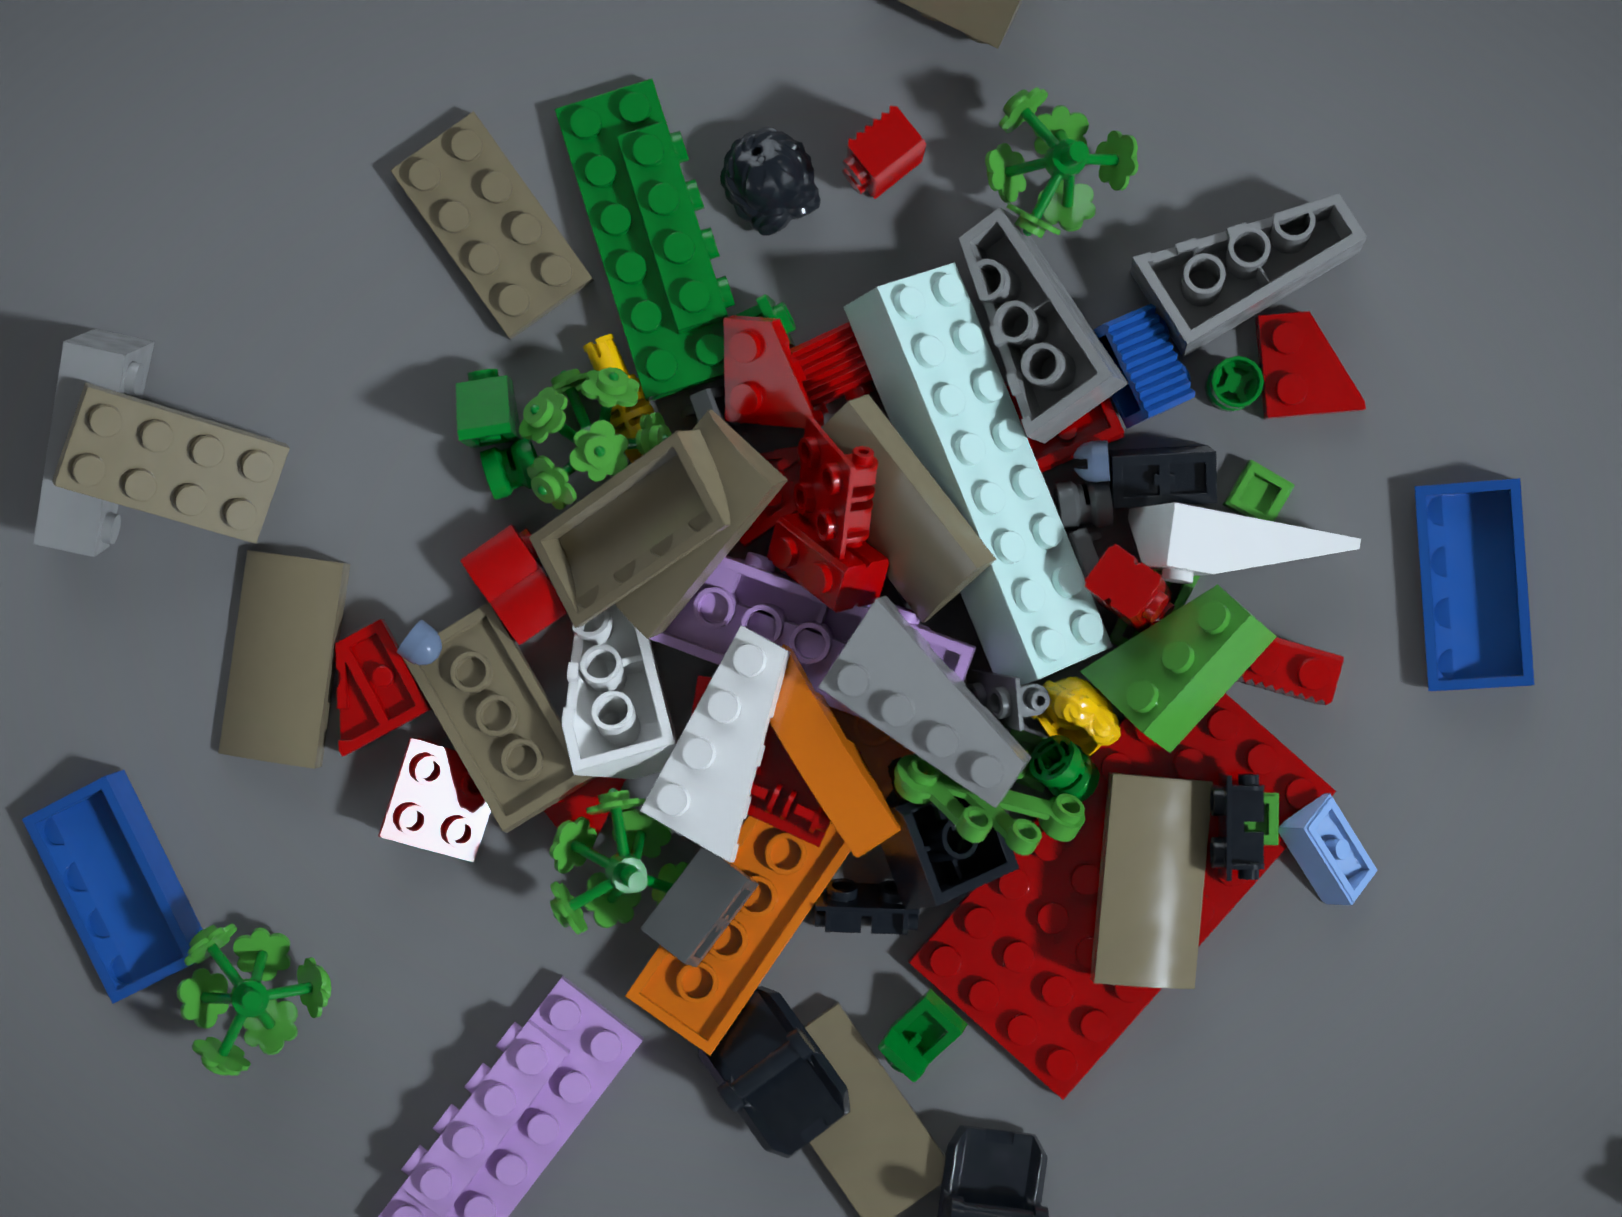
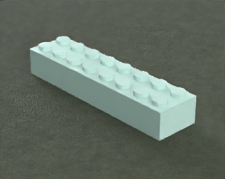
M956 263L947 264L878 286L845 305L843 308L891 424L997 559L960 592L993 673L1019 677L1020 685H1025L1113 647L1093 597L1085 588L1084 575Z

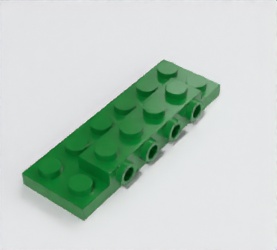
M651 78L556 108V116L646 401H653L724 378L723 318L728 317L726 308L735 306V302L727 277H715L710 260L720 257L711 227L700 229L695 211L705 209L695 179L685 182L680 163L689 161L681 132H669L653 79Z

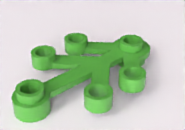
M1024 748V750L1031 756L1030 752ZM918 755L903 756L898 761L894 770V786L904 799L915 804H926L931 801L956 825L958 833L970 842H982L993 826L1005 838L1007 846L1012 851L1020 855L1031 854L1042 838L1040 829L1036 824L1027 819L1014 820L1005 810L1038 818L1040 827L1048 836L1063 842L1073 840L1085 822L1084 805L1077 797L1071 794L1063 793L1052 797L1050 800L1009 790L1002 802L994 808ZM1029 762L1017 779L1025 776L1029 769ZM955 797L965 799L971 806L965 808Z

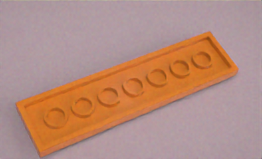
M829 706L845 737L854 742L858 751L862 752L861 756L886 800L893 790L892 780L888 772V765L891 763V760L915 753L867 720ZM748 816L741 826L735 862L731 863L759 883L758 887L697 968L684 964L660 945L625 997L711 1056L850 853V849L832 822H830L820 847H817L752 816Z

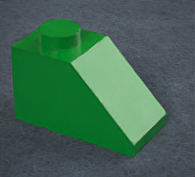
M483 369L467 373L468 381L456 383L457 433L460 442L472 449L510 443L522 439L519 434L520 425L513 381L509 376H499L498 369Z

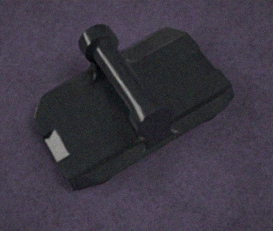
M763 986L757 987L711 1056L698 1048L699 1058L719 1085L717 1087L719 1094L733 1112L739 1113L765 1151L790 1158L846 1116L851 1110L846 1084L783 996L777 991Z
M960 1125L947 1146L937 1217H1049L1047 1206H1041L1048 1157L1037 1136L1031 1133Z

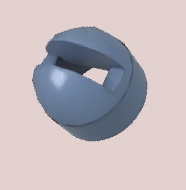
M1108 440L1090 441L1078 447L1073 458L1087 459L1088 465L1074 468L1077 475L1088 482L1110 481Z
M420 620L403 640L397 653L412 664H431L441 653V638L433 627Z

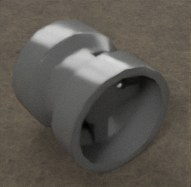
M1071 480L1054 482L1055 507L1066 532L1076 531L1084 524H1092L1096 528L1113 526V507L1108 481H1087L1084 484H1075Z

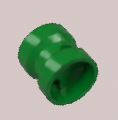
M1233 356L1226 358L1211 369L1206 377V396L1211 404L1221 411L1234 412L1241 410L1257 400L1261 394L1264 383L1262 371L1254 361L1247 357Z
M522 438L515 440L510 448L504 450L493 447L480 452L483 470L495 500L510 496L513 490L518 487L525 486L528 489H532V479L527 473V467L533 464L534 459L538 456L531 439Z
M1063 735L1050 736L1042 740L1031 754L1029 761L1031 774L1042 785L1048 787L1055 797L1066 793L1077 797L1083 802L1093 794L1098 786L1100 778L1098 767L1087 755L1082 754L1068 737Z

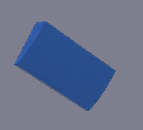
M1520 478L1414 486L1428 692L1535 685Z
M125 770L105 775L22 819L112 1004L188 967L184 963V959L188 956L187 952L191 948L189 942L203 929Z

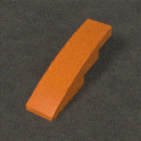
M783 644L781 647L790 651V656L774 716L770 718L769 722L820 806L852 854L859 858L901 831V828L855 743L845 737L824 696L813 688L793 649Z

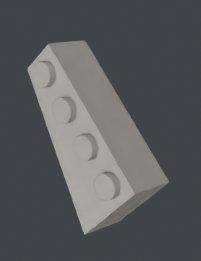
M93 329L63 341L33 544L95 557L109 548L110 544L113 545L116 542L121 525V516L117 514L119 504L54 486L52 479L85 382L142 399L155 341L100 329Z
M887 596L876 598L818 686L821 690L994 808L1002 802L1031 759V756L987 707L983 706L969 691L961 678L953 670H950L932 650L925 638L898 612V608Z

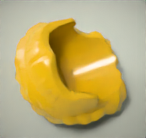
M1067 677L1056 682L1048 680L1042 685L1048 691L1050 703L1042 714L1031 716V718L1038 720L1048 737L1053 735L1068 737L1089 756L1101 746L1111 745L1121 736L1119 721L1113 713L1111 702L1090 682L1079 677Z

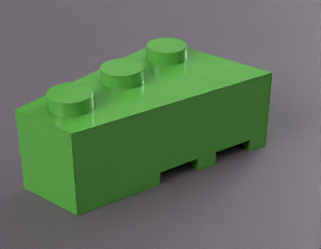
M1217 584L1085 667L1080 672L1144 735L1171 753L1277 636Z

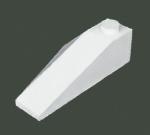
M1180 503L1129 509L1128 521L1141 562L1151 569L1162 571L1164 581L1182 584H1193V577L1198 575L1218 574L1360 549L1361 542L1360 538Z
M614 604L582 627L575 628L574 625L572 626L574 637L571 662H568V691L566 707H563L562 728L574 775L635 779L661 772L677 744V738L651 641Z

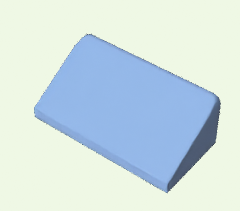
M1324 793L1286 819L1279 826L1280 836L1319 898L1325 904L1352 905L1378 871L1330 793Z

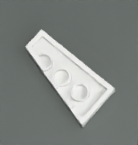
M742 625L740 626L640 810L728 862H735L739 844H737L743 819L747 817L752 798L749 797L757 766L761 765L765 749L763 744L770 718L774 716L790 651Z

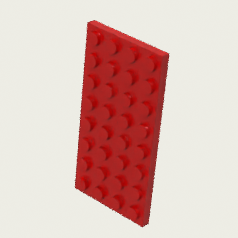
M1226 693L1171 753L1144 735L1124 716L1119 722L1121 733L1119 739L1111 745L1101 746L1089 756L1098 767L1100 778L1093 794L1082 802L1085 808V822L1075 838L1067 842L1051 838L1043 831L1039 825L1038 818L1035 817L1031 822L1038 826L1042 833V838L1031 854L1020 855L1014 852L1019 869L969 891L908 960L917 971L1062 1100L1067 1097L1162 989L1097 984L1090 979L1108 773L1115 772L1212 781L1213 785H1218L1219 773L1231 775L1232 784H1238V774H1259V784L1265 785L1264 792L1279 793V826L1286 819L1324 793H1330L1333 796L1336 792ZM1211 811L1198 947L1259 880L1238 879V870H1232V881H1225L1218 876V868H1211L1210 840L1211 837H1218V816H1212ZM1280 834L1278 845H1264V869L1259 870V878L1287 848Z

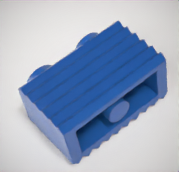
M1152 304L1108 321L1093 330L1128 382L1127 385L1111 396L1126 429L1171 410L1195 397V391L1190 388L1191 377L1189 371L1177 360L1178 353L1173 351V344L1168 341L1169 330L1167 324L1155 313L1156 306Z

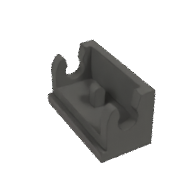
M701 847L640 929L681 962L697 968L758 887L759 883L731 862Z

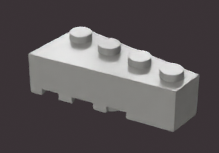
M1335 194L1274 213L1272 217L1249 224L1244 222L1228 227L1226 231L1197 240L1196 238L1176 243L1175 247L1152 254L1150 251L1132 257L1130 273L1148 302L1156 306L1155 313L1165 321L1170 337L1182 356L1186 357L1360 253L1367 235L1341 195Z
M999 207L960 236L959 241L979 299L984 303L991 324L989 329L995 346L999 347L1008 373L1006 378L1011 393L1017 399L1023 417L1021 422L1026 436L1045 444L1119 391L1128 382L1031 236H1025L1023 229L1015 225L1018 217Z

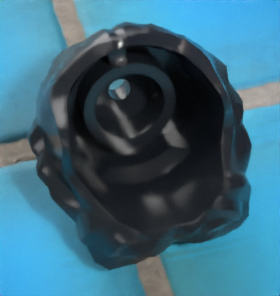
M771 127L751 131L742 138L735 140L724 157V167L721 171L720 182L725 189L726 199L734 206L738 216L750 222L752 229L761 235L769 236L784 229L791 220L802 218L819 208L821 200L818 194L819 189L814 183V168L811 163V157L806 153L803 143L794 140L788 134Z

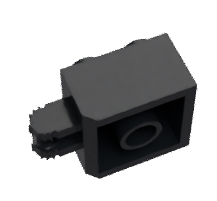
M901 757L891 760V763L888 765V772L897 801L888 804L901 831L882 842L881 846L905 910L939 906L1019 869L1014 852L1007 846L1005 838L993 826L982 842H970L958 833L956 825L931 801L926 804H915L904 799L894 786V770ZM955 797L965 808L971 806L965 799Z

